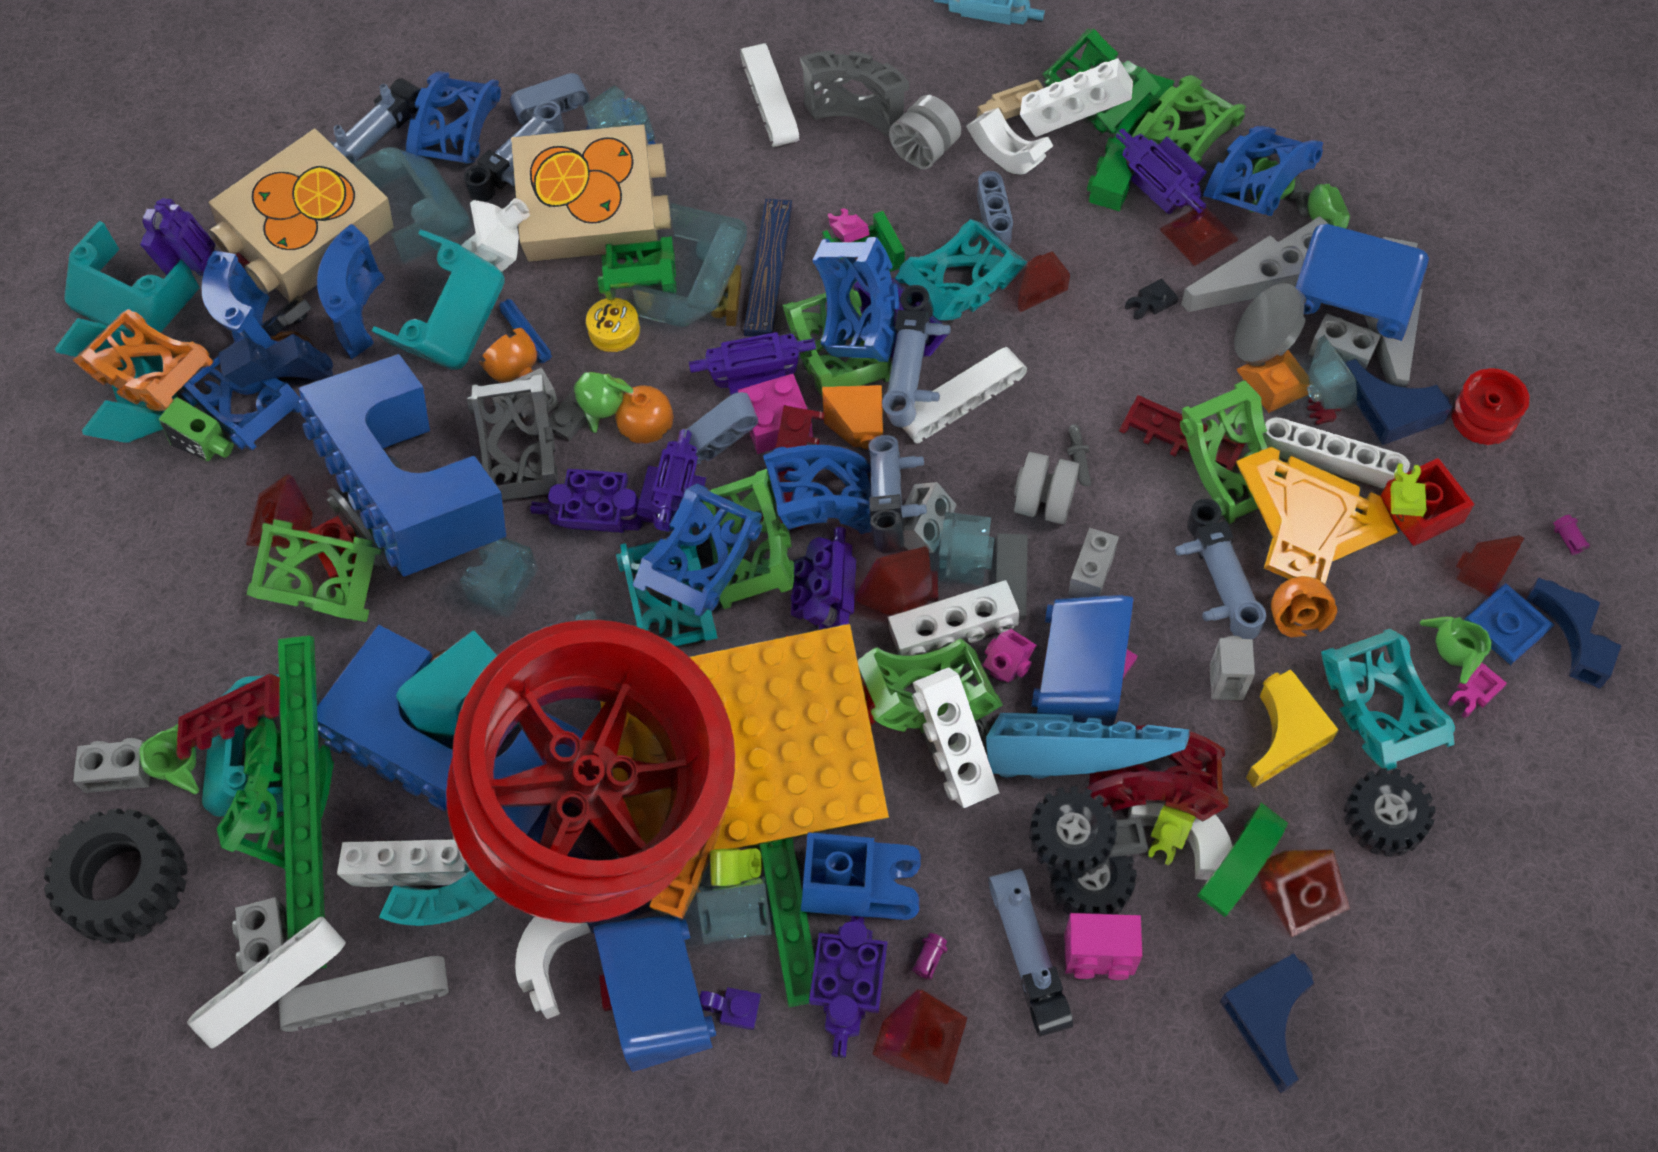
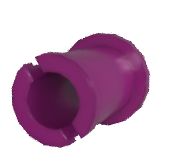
M1569 514L1557 519L1553 524L1555 526L1554 532L1560 534L1570 554L1573 556L1583 552L1584 549H1588L1590 544L1576 525L1578 523L1577 518H1572Z
M929 933L927 937L922 939L924 945L912 968V972L932 980L942 953H947L948 949L946 947V939L937 934Z

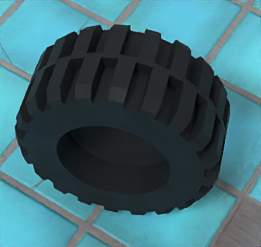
M120 808L109 809L107 815L97 812L90 815V820L85 823L80 820L72 826L74 830L68 836L64 834L59 839V848L57 850L53 849L48 858L51 862V867L45 868L44 879L49 884L45 885L44 891L46 898L50 900L49 906L56 915L61 917L62 921L86 938L93 941L98 939L102 943L113 944L116 942V938L124 943L133 941L135 939L134 934L136 933L145 936L153 931L151 928L153 924L158 922L161 925L168 919L165 915L170 908L176 909L180 902L176 896L178 892H184L186 881L181 875L187 874V863L182 859L185 854L181 846L176 842V839L154 818L149 815H143L133 809H128L125 812ZM131 851L140 852L141 867L131 886L114 898L100 901L93 900L92 886L100 868L118 854Z

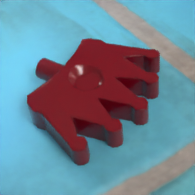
M1313 391L1312 396H1316V398H1309L1308 402L1314 405H1308L1307 410L1315 411V413H1311L1310 418L1320 419L1315 421V425L1334 422L1337 418L1335 411H1341V405H1333L1335 396Z

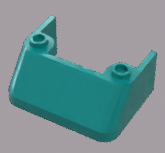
M99 221L69 254L64 295L65 302L71 310L105 325H110L122 312L129 309L141 315L146 324L161 333L200 289V286L190 268L182 259L164 279L156 275H146L138 279L132 287L100 272L120 249L105 224ZM122 324L118 327L121 329L129 330Z
M420 229L418 235L438 251V264L444 270L451 272L447 283L427 323L417 319L409 320L402 326L398 336L373 326L372 332L392 346L445 368L458 370L463 368L468 362L504 286L505 277L495 265L461 245Z
M77 318L55 347L56 353L76 357L109 325ZM117 328L111 334V337L119 346H122L124 343L121 339V331L128 338L134 337L135 334L130 330ZM106 339L94 352L97 353L112 347ZM162 356L130 358L135 367L134 378L136 379L148 373L163 372ZM120 360L123 367H118L117 369L122 371L126 369L127 365L123 360ZM111 385L117 402L105 400L82 429V433L87 436L129 443L162 430L163 427L159 418L165 411L148 409L147 403L143 401L136 405L117 394L119 389ZM176 393L172 396L173 399L177 397Z
M474 630L407 680L396 694L398 702L414 729L452 750L455 729L465 698L482 671L497 656ZM517 723L508 734H510L513 730L520 726L519 723Z
M265 675L243 677L236 681L222 696ZM243 724L235 727L234 736L228 740H224L220 735L212 738V745L207 749L202 804L213 816L220 817L226 815L237 790L244 791L248 780V775L243 773L244 766L241 765L245 730ZM283 787L267 788L276 800L277 812H284ZM264 803L260 805L259 814L266 812Z

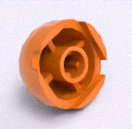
M523 328L514 329L513 331L516 335L511 338L505 334L482 355L486 361H479V364L494 380L507 383L533 372L531 368L537 360V349Z
M640 385L632 387L633 393H624L623 402L615 413L619 432L635 443L647 444L658 441L673 425L674 415L670 401L662 391L652 386Z
M1299 576L1285 581L1275 590L1271 601L1272 616L1275 624L1282 634L1291 638L1307 636L1302 630L1317 628L1319 632L1325 630L1334 621L1337 614L1335 599L1330 590L1323 582L1310 576Z

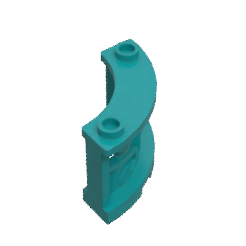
M970 219L960 228L956 236L938 250L920 257H909L900 266L895 280L899 283H907L909 286L921 285L926 288L933 304V315L938 320H953L960 318L961 312L967 309L974 312L990 300L988 295L998 287L1002 290L1006 288L1027 264V261L1011 250L989 231L985 225ZM980 234L990 242L983 254H980V239L975 247H971ZM994 246L1004 254V257L991 255ZM958 266H974L972 285L944 283L943 278L946 269ZM983 268V273H982V275H983V274H986V275L983 276V277H980L978 274H979V272L981 271V269Z
M659 541L627 548L626 543L620 544L621 553L616 554L620 572L625 571L637 627L649 631L650 624L657 622L660 625L659 632L661 634L666 629V619L672 621V636L663 639L674 646L704 639L708 641L718 638L710 610H707L699 617L694 614L696 609L683 603V610H680L679 601L673 598L671 607L656 599L647 590L642 591L633 586L635 580L633 573L637 574L642 558ZM682 545L680 549L687 557L688 571L700 570L701 566L696 546ZM673 560V561H672V564H673V565H676L677 563H681L680 561H677V560ZM699 587L694 588L702 592V590H700ZM639 600L649 608L643 616ZM679 624L703 628L679 634Z
M1389 628L1381 634L1339 649L1330 648L1321 651L1331 691L1337 689L1344 704L1343 707L1339 708L1351 731L1358 730L1365 741L1362 745L1363 750L1380 768H1387V771L1397 768V761L1443 744L1447 747L1455 744L1453 735L1455 731L1454 722L1449 715L1437 706L1421 683L1411 660L1409 642L1403 635ZM1386 645L1391 663L1385 662L1383 651L1378 657L1375 666L1372 665L1371 651ZM1364 653L1363 663L1349 660V658ZM1365 678L1366 691L1365 693H1359L1356 684L1362 687ZM1375 681L1403 696L1402 711L1398 721L1388 714L1367 709L1365 704L1373 695ZM1376 721L1385 723L1386 725L1384 726V729H1382ZM1420 723H1424L1429 731H1426L1427 729L1422 727Z
M472 871L450 885L432 890L393 885L379 918L404 925H435L468 916L491 903L497 896L487 889Z

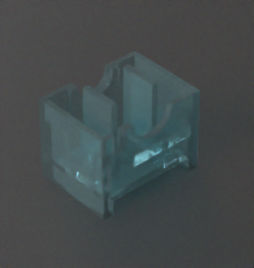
M615 85L583 106L590 130L644 124L648 143L656 138L645 106L637 100L632 101L631 98L622 101L625 93Z
M945 512L939 551L938 581L983 586L985 569L991 570L995 539L989 537L991 517Z
M502 538L482 546L483 549L480 548L479 553L484 563L477 567L469 566L466 570L468 577L463 575L460 583L469 602L509 618L538 571V567L530 547L508 538Z
M765 877L746 880L737 885H707L698 887L696 894L703 945L722 940L764 934L765 936L772 935ZM758 902L764 903L763 914L766 922L761 925ZM707 909H709L712 932H710V930H707L708 926L705 913Z

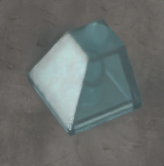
M1325 335L1321 336L1308 373L1309 386L1307 391L1311 399L1315 403L1319 401L1325 410L1356 406V379Z

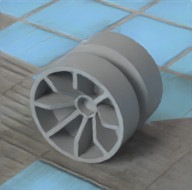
M932 95L921 96L889 129L890 142L897 154L919 169L930 168L961 135V125L954 111L944 101Z
M1029 451L1025 465L1020 468L1016 481L1014 496L1017 497L1014 513L1034 518L1041 502L1046 503L1045 520L1065 525L1080 463L1060 459L1054 473L1051 474L1048 473L1049 456Z

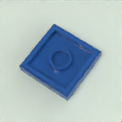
M1506 583L1464 619L1465 621L1482 626L1488 632L1491 639V649L1510 665L1554 626L1549 619Z

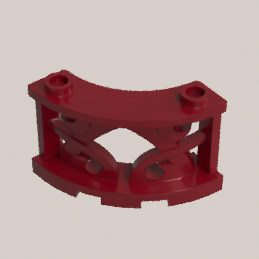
M1147 725L1135 726V727H1136V729H1138V730H1142V728H1143L1144 726H1147ZM1189 731L1190 736L1186 749L1167 755L1178 766L1170 767L1164 772L1149 771L1145 766L1136 764L1120 769L1090 773L1089 786L1085 788L1092 790L1091 797L1093 799H1096L1098 795L1104 798L1103 806L1107 807L1110 805L1113 812L1131 806L1146 805V800L1165 801V806L1187 812L1203 822L1229 807L1228 797L1223 794L1222 758L1225 756V749L1210 739Z

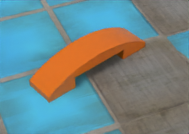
M727 806L710 838L686 863L671 884L652 899L649 906L651 909L680 919L684 917L710 861V850H714Z

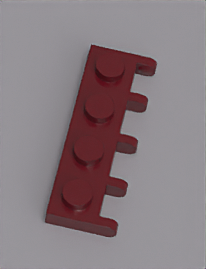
M1137 395L1119 432L1125 434L1129 426L1147 433L1143 441L1147 445L1150 444L1153 437H1156L1173 445L1170 455L1174 457L1177 456L1180 449L1190 453L1187 439L1180 428V421L1183 420L1182 414ZM1203 424V431L1206 432L1208 426ZM1224 434L1217 450L1215 462L1227 470L1233 471L1246 443L1233 442Z
M784 405L776 448L806 446L807 444L819 445L820 439L809 437L812 419L824 420L825 413ZM790 469L778 472L780 482H794L786 480L784 475L787 471L795 470ZM783 492L785 502H790L793 492ZM804 525L795 527V529L803 530Z
M269 673L178 718L176 751L178 758L181 760L189 758L192 747L198 746L202 751L209 749L212 745V738L218 735L224 740L232 738L235 734V727L241 724L247 729L256 727L258 717L263 714L268 719L277 717L279 715L280 677Z

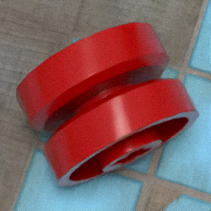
M1496 368L1480 369L1471 374L1464 383L1459 396L1452 406L1451 418L1455 428L1462 436L1474 443L1484 445L1500 444L1509 439L1516 430L1529 407L1530 395L1526 385L1510 372Z

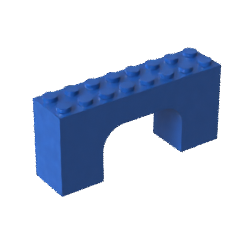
M399 354L299 387L301 400L297 401L301 415L306 420L302 427L307 439L314 440L313 443L318 456L325 457L327 469L331 475H337L336 479L343 493L348 492L352 508L355 511L360 510V516L365 528L373 530L372 533L379 548L384 547L390 566H396L403 577L507 537L501 491L475 456L430 472L411 473L397 468L383 450L390 445L430 431L423 386Z
M378 625L317 706L318 734L326 739L324 744L330 747L332 751L340 754L344 750L351 754L350 759L359 766L366 768L369 764L377 769L376 773L389 782L396 779L404 783L402 787L407 792L416 797L422 793L430 798L428 801L434 807L445 811L447 809V779L453 750L413 729V725L396 698L399 688L431 663L432 654L423 647ZM544 712L564 731L574 733L579 739L584 735L583 731ZM521 730L510 748L495 758L494 779H502L544 765L523 730ZM560 744L555 747L556 753L561 757L573 755V751L568 745ZM566 803L562 806L564 814L567 813L573 803ZM550 806L502 807L506 815L521 831L540 844Z

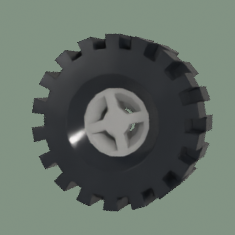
M1380 768L1376 774L1373 771L1368 772L1364 778H1360L1355 784L1344 805V812H1347L1344 821L1345 825L1351 824L1352 826L1349 830L1352 838L1358 835L1361 838L1358 842L1361 847L1364 848L1366 844L1371 845L1372 849L1370 852L1376 855L1380 850H1383L1384 857H1392L1395 852L1402 856L1409 849L1413 851L1417 848L1432 828L1435 819L1431 818L1436 813L1435 806H1429L1433 800L1431 794L1424 795L1422 793L1426 786L1421 781L1415 785L1412 782L1415 776L1408 773L1404 778L1400 776L1401 770L1395 768L1390 774H1387V768ZM1385 814L1386 816L1390 817L1391 820H1389L1388 818H1385V817L1382 816V815Z
M1070 786L1068 793H1065L1064 788L1061 787L1056 789L1054 796L1050 792L1046 794L1043 803L1038 802L1035 807L1029 831L1031 850L1033 853L1037 852L1036 860L1041 865L1046 862L1048 864L1047 870L1051 873H1054L1055 869L1061 870L1060 877L1068 878L1069 873H1075V878H1082L1083 873L1086 871L1089 876L1096 873L1097 867L1100 866L1102 868L1106 864L1108 856H1111L1117 832H1115L1117 821L1116 818H1112L1113 810L1110 805L1104 807V798L1100 795L1093 799L1091 797L1092 790L1085 788L1084 794L1077 793L1078 786Z
M1132 856L1110 857L1102 868L1100 866L1097 867L1096 873L1089 876L1086 871L1083 873L1082 878H1075V873H1069L1068 878L1060 877L1061 870L1055 869L1054 873L1050 872L1049 876L1051 878L1050 890L1055 893L1054 900L1057 905L1062 903L1064 906L1063 911L1068 915L1070 912L1118 915L1122 912L1124 906H1127L1136 885L1137 872L1136 869H1133L1135 862ZM1087 881L1094 882L1095 886H1094L1093 884L1086 883V882H1087Z

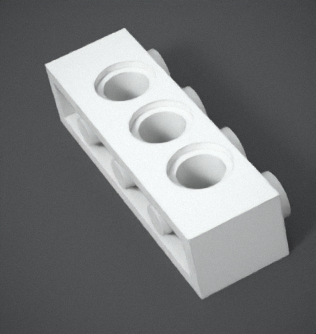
M1118 58L1110 62H1104L1098 67L1085 72H1079L1071 78L1055 82L1049 87L1031 92L1022 97L1020 116L1033 135L1038 137L1131 100L1133 81Z
M1004 580L888 617L889 631L898 655H921L946 647L958 639L974 643L982 640L986 635L995 632L1003 633L1010 628L1013 629L1019 624V610L1009 585ZM988 612L991 615L989 617H980L977 614ZM951 621H958L961 623V625L957 627L949 626L948 623ZM923 630L932 632L929 636H921L918 633Z
M948 667L913 682L916 693L912 695L918 711L924 713L927 723L923 724V729L928 740L934 742L937 752L933 754L938 769L945 773L947 782H944V788L951 801L955 800L963 808H966L998 794L999 790L959 674ZM948 703L946 713L938 716V708L942 704ZM954 733H958L957 741L952 745H948L949 737ZM968 762V769L963 774H958L959 767L963 763Z
M454 840L342 842L337 875L351 886L357 887L450 885L471 870L461 856Z

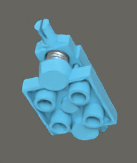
M934 0V2L948 4L950 12L961 13V16L1008 25L1011 22L1024 24L1028 19L1043 21L1045 10L1030 8L1029 0Z

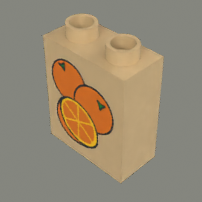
M644 124L511 137L516 198L526 204L529 209L528 213H530L526 220L518 224L520 244L528 262L606 254V244L620 245L658 241L657 230L671 229L668 195L654 196L652 178L666 177L663 144H648Z
M315 128L209 201L216 225L208 230L216 246L222 252L241 253L250 262L245 266V270L257 287L265 294L276 288L289 302L297 296L301 297L317 285L318 270L324 253L340 232L350 224H353L368 238L369 246L394 228L388 197Z

